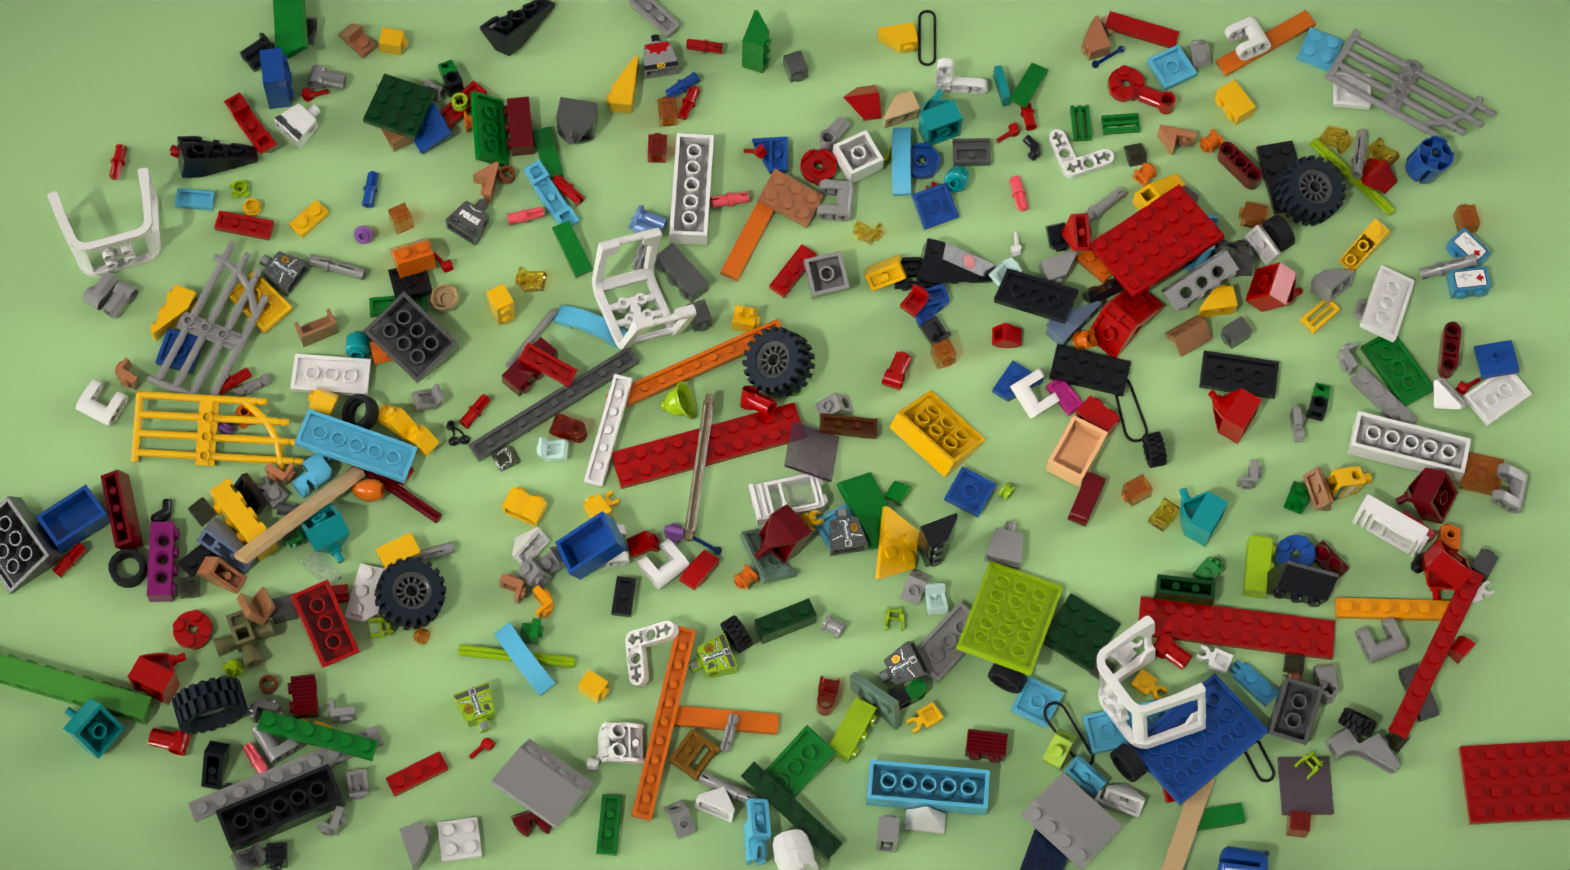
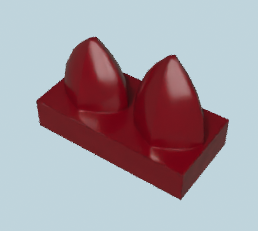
M1323 540L1314 547L1316 551L1314 562L1322 570L1338 573V579L1349 570L1346 563Z
M530 810L511 816L514 826L526 837H529L532 832L533 819L543 832L549 834L552 826Z

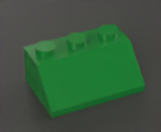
M754 10L742 40V67L763 74L765 67L768 68L771 61L769 56L772 39H769L770 31L758 10Z

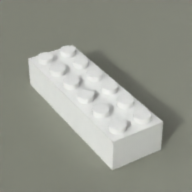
M677 133L669 232L670 243L707 245L714 135Z
M1358 411L1354 419L1347 454L1421 472L1425 467L1446 471L1451 480L1460 482L1465 473L1471 439Z

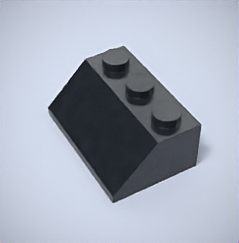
M957 513L920 526L917 549L926 567H935L944 561L954 538L958 519Z
M1286 561L1267 572L1266 594L1274 595V598L1290 599L1293 603H1306L1309 607H1319L1328 601L1339 574Z

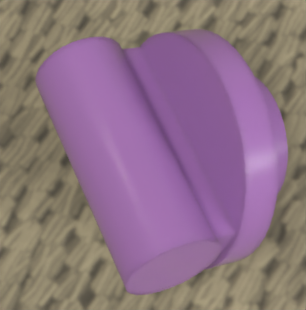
M359 226L355 228L354 237L357 242L367 244L374 238L375 230H371L367 226Z
M218 422L217 429L221 434H232L235 426L234 423Z
M676 523L665 525V537L672 542H679L684 536V529Z

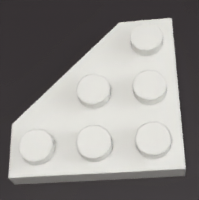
M360 563L345 613V620L365 624L368 622V619L379 614V606L375 605L376 596L374 594L378 580L386 569ZM407 589V595L413 596L414 590Z

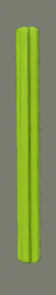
M1314 138L1311 141L1310 146L1327 161L1332 162V166L1337 167L1342 175L1388 216H1391L1396 211V208L1375 189L1363 185L1361 178H1353L1351 175L1352 168L1318 138Z
M460 644L458 648L460 656L513 662L504 649ZM532 652L541 665L574 668L575 657Z

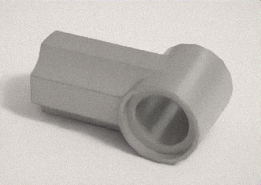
M313 65L308 85L315 89L328 87L344 90L347 74L329 71L321 65Z
M837 117L827 129L821 131L819 137L820 150L833 151V145L850 129V124L845 118Z
M105 272L93 287L90 286L84 292L82 300L97 310H101L108 301V296L119 279L112 273Z
M123 280L118 281L113 289L112 296L102 308L103 312L109 317L117 319L126 305L135 300L138 295V289Z

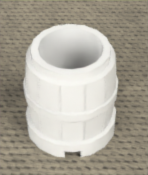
M797 829L788 830L774 838L772 846L778 870H819L818 864L815 862L813 847L804 831Z

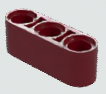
M1222 143L1218 151L1217 160L1244 187L1250 190L1256 189L1262 178L1261 170L1233 143Z
M1448 322L1440 337L1437 372L1440 377L1445 379L1451 378L1458 366L1461 327L1456 322ZM1447 331L1453 332L1454 335H1450ZM1446 348H1450L1453 352H1448ZM1444 365L1450 366L1451 369H1446Z
M1090 471L1087 472L1067 520L1084 527L1086 526L1106 481L1105 477Z

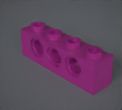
M174 521L150 522L147 597L149 602H173L174 595H177V584L174 583V577L178 576V565H175V558L179 557V548L176 546V540L180 538V530L176 528ZM163 541H169L166 546L160 545ZM162 559H168L166 564H159ZM162 577L167 578L164 583L158 582Z

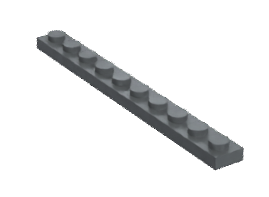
M630 347L621 350L574 379L569 387H561L468 444L469 449L479 462L612 381L614 374L621 375L638 365L639 359Z

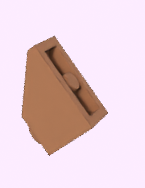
M1098 15L1092 20L1081 45L1084 55H1087L1089 61L1109 55L1111 44Z
M206 556L197 571V574L208 582L234 594H238L247 578L219 557Z

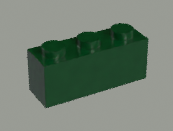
M1157 574L1154 583L1153 599L1212 606L1215 599L1216 581Z
M808 598L755 619L754 627L761 643L764 644L815 624L817 615Z

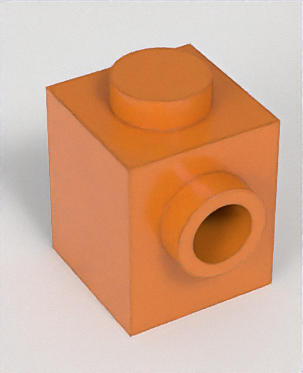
M1452 524L1441 525L1437 532V538L1458 552L1460 548V527H1455Z

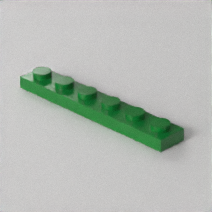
M263 710L257 726V731L369 761H373L379 744L378 740Z

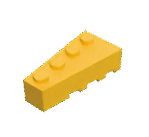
M228 477L210 490L214 502L212 507L218 515L222 514L225 517V524L236 531V536L242 543L248 544L267 530L262 521H257L258 517L253 509L246 507L247 503L239 491L235 493L232 485L233 482ZM277 542L256 557L259 562L279 549Z

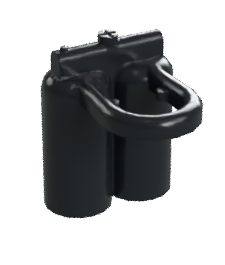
M259 33L260 39L239 52L242 59L248 63L254 72L261 68L259 50L275 48V44L271 43L264 33Z

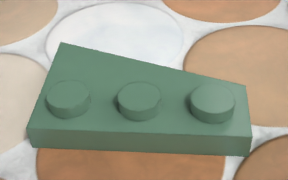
M759 528L741 532L740 538L762 584L797 576L798 572L795 568L791 569L786 562L783 563L771 552L765 554L760 560L754 556L762 544L758 536L761 532Z
M853 672L850 675L852 691L858 694L865 702L877 707L876 712L897 730L901 726L899 701L857 672Z

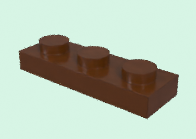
M821 413L819 433L876 439L878 419Z

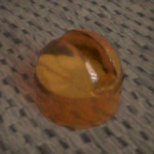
M419 628L414 632L413 638L417 643L426 645L430 637V631Z

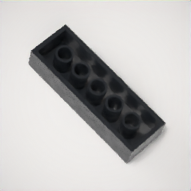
M328 763L218 809L215 812L232 853L254 843L261 842L335 810L336 805L340 807L346 805Z

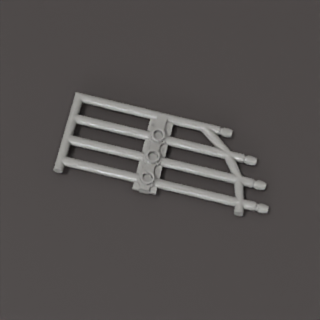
M1358 29L1353 30L1325 76V79L1425 134H1429L1431 137L1438 135V132L1430 129L1432 127H1446L1464 136L1466 130L1454 124L1461 120H1466L1481 128L1484 123L1470 115L1475 109L1486 113L1490 117H1494L1496 114L1493 109H1489L1482 104L1483 97L1477 96L1474 100L1423 72L1424 67L1419 62L1412 61L1409 58L1404 62L1360 38V31ZM1356 43L1402 69L1397 75L1351 50V47ZM1348 56L1394 82L1389 88L1343 63V60ZM1340 69L1386 94L1383 101H1380L1335 76L1337 70ZM1419 77L1469 106L1463 111L1414 83ZM1411 90L1455 115L1445 119L1406 96ZM1403 103L1432 120L1417 121L1399 111V108Z
M234 241L228 243L227 249L224 250L222 256L217 253L214 255L213 260L218 262L191 313L184 312L179 319L176 328L181 331L156 377L149 375L147 382L174 393L197 394L222 347L231 350L232 353L209 395H218L269 298L267 295H263L259 301L260 303L257 304L254 287L262 274V270L257 268L250 281L247 279L243 269L250 258L248 252L242 255L237 266L228 260L236 245ZM225 266L233 272L208 320L198 317ZM239 279L245 288L225 327L215 324ZM248 300L252 315L242 334L232 331V328ZM188 333L197 336L198 338L174 383L163 380ZM205 340L212 342L215 346L191 390L180 387Z

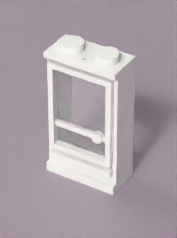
M816 470L759 484H749L748 493L751 495L757 527L765 525L770 515L786 504L798 516L803 513L809 514L813 510H820L821 513L825 512V505H828L826 494H822L823 482L821 476H817Z
M1369 494L1365 497L1352 521L1353 524H1360L1361 528L1365 527L1366 531L1408 555L1411 554L1410 557L1412 558L1416 552L1420 554L1429 538L1426 535L1429 528Z

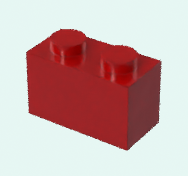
M1091 395L1075 413L1076 417L1108 432L1107 437L1118 426L1120 421L1118 414L1114 410H1109L1099 398H1094Z

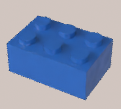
M282 47L259 50L263 86L269 109L292 107L291 99H294V93L291 85L292 75L287 54H283Z
M86 484L36 516L39 524L60 554L110 523L107 513Z
M603 511L555 542L569 574L580 580L627 550V546L614 518Z

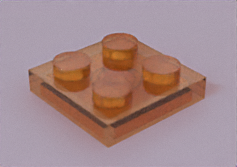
M1469 452L1465 473L1461 478L1459 489L1486 495H1492L1493 490H1500L1501 479L1496 476L1498 465L1504 464V459Z

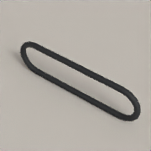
M923 10L918 16V60L924 66H931L936 61V15L931 10ZM924 13H931L934 18V58L931 63H924L921 60V16Z
M1258 741L1257 743L1272 770L1271 778L1262 779L1247 751L1244 754L1256 777L1262 782H1270L1275 777V770L1260 741Z

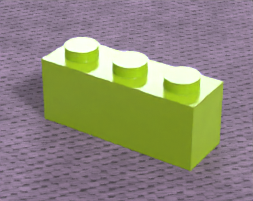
M1249 536L1246 547L1242 596L1266 598L1267 572L1274 568V563H1271V556L1274 557L1276 545H1272L1273 538Z
M855 697L829 744L836 751L834 757L848 764L851 758L855 760L860 750L857 747L860 742H865L869 734L867 732L870 725L873 726L878 718V715H876L877 707Z

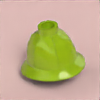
M679 381L676 387L667 393L665 400L661 401V408L663 411H667L674 416H686L687 418L695 419L697 407L693 394L685 382Z

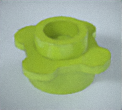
M236 180L231 183L230 186L233 190L231 195L233 198L237 199L241 196L248 197L250 195L248 190L249 182L247 180Z
M230 659L228 663L222 664V669L228 676L235 678L243 674V666L236 659Z

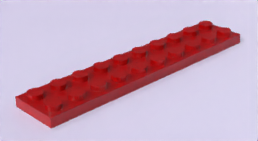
M795 403L777 407L773 415L769 417L757 412L711 425L705 466L804 440L806 436ZM700 428L613 451L611 458L621 489L694 470Z
M1143 596L1140 598L1138 621L1145 616H1150L1155 622V633L1152 637L1158 638L1161 633H1165L1177 641L1332 660L1335 621L1158 600Z

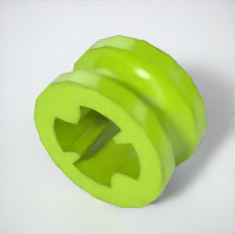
M456 93L452 96L451 103L453 109L458 112L467 109L468 98L464 93ZM459 100L460 102V100H463V104L460 103L458 105L456 101Z
M1006 482L998 496H1003L1004 500L1007 501L1016 487L1010 486V483Z

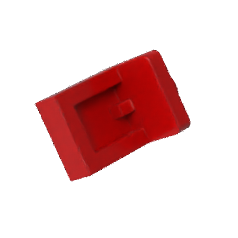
M914 284L912 291L900 304V308L915 318L929 301L928 291L924 287Z
M645 530L627 539L629 551L633 558H637L650 551L656 553L660 551L659 538L655 533Z

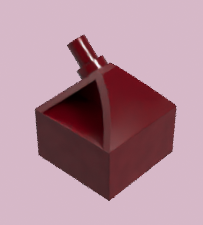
M1425 467L1411 482L1404 495L1395 499L1398 505L1407 501L1412 502L1422 520L1443 524L1458 491L1446 471Z
M786 504L773 512L758 535L762 542L761 548L754 556L760 560L765 554L771 552L785 563L800 553L813 531Z

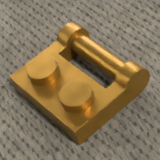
M691 729L669 758V762L686 773L691 779L698 782L700 774L714 755H718L721 750L716 744L694 729ZM705 746L709 749L696 768L692 769L690 765Z

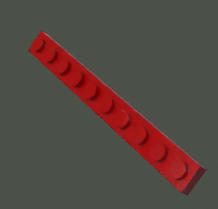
M1472 570L1473 574L1458 591H1454L1388 728V731L1404 739L1408 737L1484 578V575Z

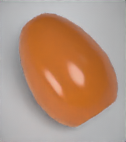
M366 479L357 482L353 486L352 492L354 496L361 500L375 502L384 497L385 487L379 480Z

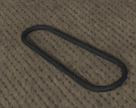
M1127 379V383L1129 384L1130 390L1132 392L1133 398L1135 400L1137 409L1139 411L1140 417L1145 428V434H1148V427L1146 425L1145 419L1140 409L1132 384ZM1115 395L1124 435L1132 442H1141L1143 438L1132 439L1128 436L1119 398Z
M1060 702L1048 703L1043 711L1045 721L1048 723V725L1051 727L1054 733H1056V729L1046 716V711L1048 707L1053 704L1061 706L1067 714L1068 718L1070 719L1071 723L1073 724L1075 730L1077 731L1087 750L1089 751L1091 755V761L1089 764L1092 765L1094 762V755L1091 754L1090 747L1088 746L1080 730L1078 729L1077 725L1075 724L1074 720L1069 714L1067 708ZM1070 751L1071 756L1075 758L1074 753Z

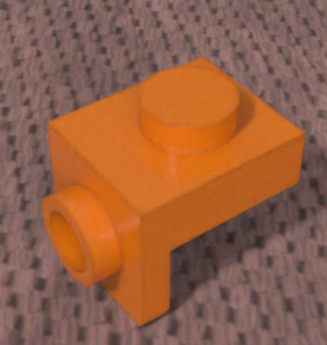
M373 340L369 342L375 365L393 361Z

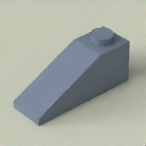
M1096 301L1071 310L1065 324L1049 320L1046 325V335L1057 344L1066 346L1073 338L1074 333L1080 331L1100 311L1102 303Z
M215 516L212 517L196 540L244 574L255 560L253 559L248 564L236 560L234 553L244 547V545L233 530Z

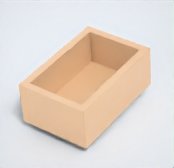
M1073 415L1048 460L1046 471L1080 488L1087 472L1105 443L1108 432Z

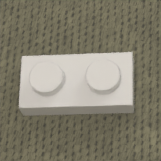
M1261 224L1256 225L1244 236L1265 265H1270L1282 254Z

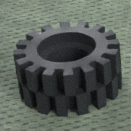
M1158 431L1144 434L1142 442L1144 455L1146 456L1145 459L1149 468L1166 465L1167 454L1161 433Z
M733 615L720 623L721 629L724 631L723 633H725L727 640L735 651L741 653L753 645L748 631L741 621L738 620L737 616Z
M1346 707L1338 720V723L1345 726V728L1368 738L1371 737L1377 725V722L1372 718Z

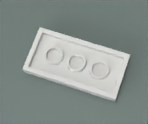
M1381 265L1378 268L1359 327L1390 342H1394L1397 338L1415 280Z
M295 354L290 387L291 392L310 393L312 390L315 391L317 387H321L338 395L352 396L363 394L368 396L372 361L371 359Z

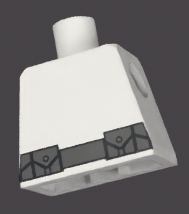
M296 104L274 118L275 126L296 147L301 149L318 129L315 117L320 113V110L314 104L307 110L300 104Z

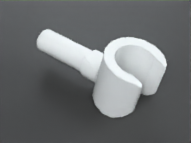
M1017 231L1014 232V245L1010 246L1012 257L1021 255V244H1019Z
M598 754L596 758H588L587 769L594 771L598 769L601 760Z

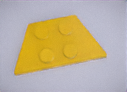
M889 506L882 507L875 580L915 569L919 531Z

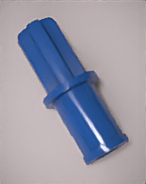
M692 72V74L684 79L677 80L678 83L665 90V94L669 99H673L682 92L686 93L687 89L699 83L700 79L695 72Z
M375 171L368 173L366 186L363 187L364 196L361 205L365 208H373L375 193L378 192L379 174Z

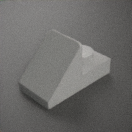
M557 546L550 547L548 554L536 560L538 565L551 575L566 567Z

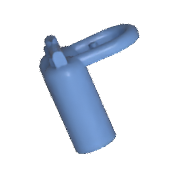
M640 205L634 217L632 216L631 218L632 221L629 228L638 233L659 227L662 233L668 218L644 210V206Z

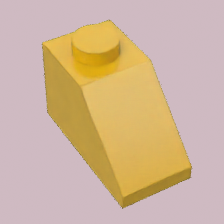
M914 22L878 28L877 39L895 51L911 53L917 50L918 38Z
M1220 285L1214 289L1201 305L1198 316L1205 318L1235 314L1238 305L1233 285Z

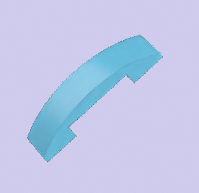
M912 127L893 128V196L912 195Z
M540 160L524 168V172L532 187L557 224L569 220L573 226L580 222L571 206L567 205L549 178V173Z
M561 305L554 319L555 323L569 329L572 327L604 339L606 344L618 348L603 317L580 308ZM619 327L621 334L624 337L628 331L622 327Z
M511 622L495 633L504 650L540 696L556 684L522 640L521 635Z

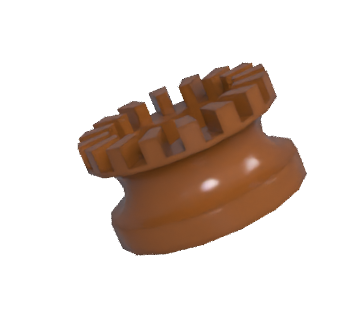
M506 165L499 169L498 176L500 182L510 184L515 180V171L511 166ZM506 171H507V172L509 171V174H510L511 176L508 177V178H505V177H504V174H502V173H504V172H506Z
M267 674L259 680L260 689L265 694H272L278 688V683L274 676ZM268 681L270 683L273 681L274 684L269 689L268 687H263L264 682Z

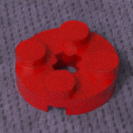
M1122 65L1109 76V93L1120 102L1135 101L1139 98L1140 92L1144 87L1145 78L1136 69ZM1123 82H1128L1130 87H1123Z
M811 149L801 158L800 172L805 180L819 186L821 180H832L836 175V158L826 149ZM814 164H822V169H815Z
M200 610L187 611L181 614L173 623L174 638L183 648L198 650L205 647L211 640L213 625L209 617ZM192 626L198 627L196 629L197 633H188V631L190 630L189 628Z

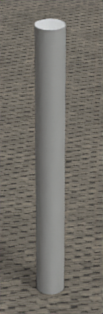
M554 309L547 313L506 363L507 368L518 360L526 343L533 344L556 316L557 312Z

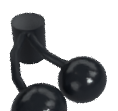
M448 421L446 429L453 432V437L448 440V443L451 446H456L459 443L458 438L455 437V429L463 435L460 437V443L468 444L470 442L469 436L464 435L461 430L455 428L454 421Z

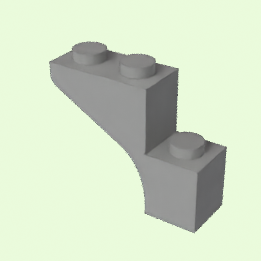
M1346 728L1330 737L1325 744L1335 761L1346 756H1357L1389 774L1397 772L1401 767L1399 757L1392 753L1387 739L1381 737L1379 733L1359 744L1356 734Z

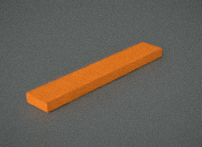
M1304 10L1265 32L1271 43V47L1266 52L1242 61L1235 50L1217 59L1216 64L1227 77L1308 31L1310 27H1315L1316 23L1307 11Z
M757 202L720 271L721 275L738 281L774 214V210Z
M678 706L674 726L725 731L726 724H728V716L730 713L739 715L735 732L777 735L779 714Z

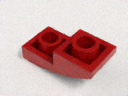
M703 550L687 567L679 581L695 591L706 581L707 575L719 565L720 559Z

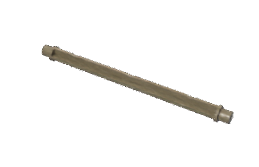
M706 394L705 401H703L684 529V540L688 542L693 541V536L696 532L714 407L713 394Z

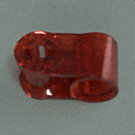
M563 414L555 415L549 430L551 435L575 443H583L587 439L586 426L582 421L569 418Z
M820 676L816 710L820 715L828 716L833 712L840 679L832 680ZM826 701L830 703V706L824 707L820 703Z

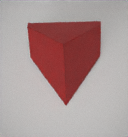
M875 85L857 87L843 97L863 118V121L881 119L880 96Z
M1372 158L1366 161L1363 167V176L1361 177L1363 185L1386 194L1397 183V179L1388 162Z
M1088 213L1070 214L1062 232V236L1073 252L1091 250L1092 229Z

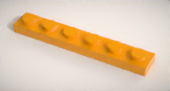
M1335 598V618L1384 620L1393 617L1394 620L1441 621L1450 601Z

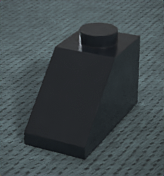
M210 740L204 751L201 787L221 790L229 761L230 744Z

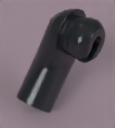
M1027 135L1023 142L1030 148L1028 157L1035 161L1041 155L1040 144L1030 135Z
M163 499L162 509L151 515L152 522H165L171 518V499Z
M1424 553L1417 554L1411 563V570L1417 574L1423 571Z

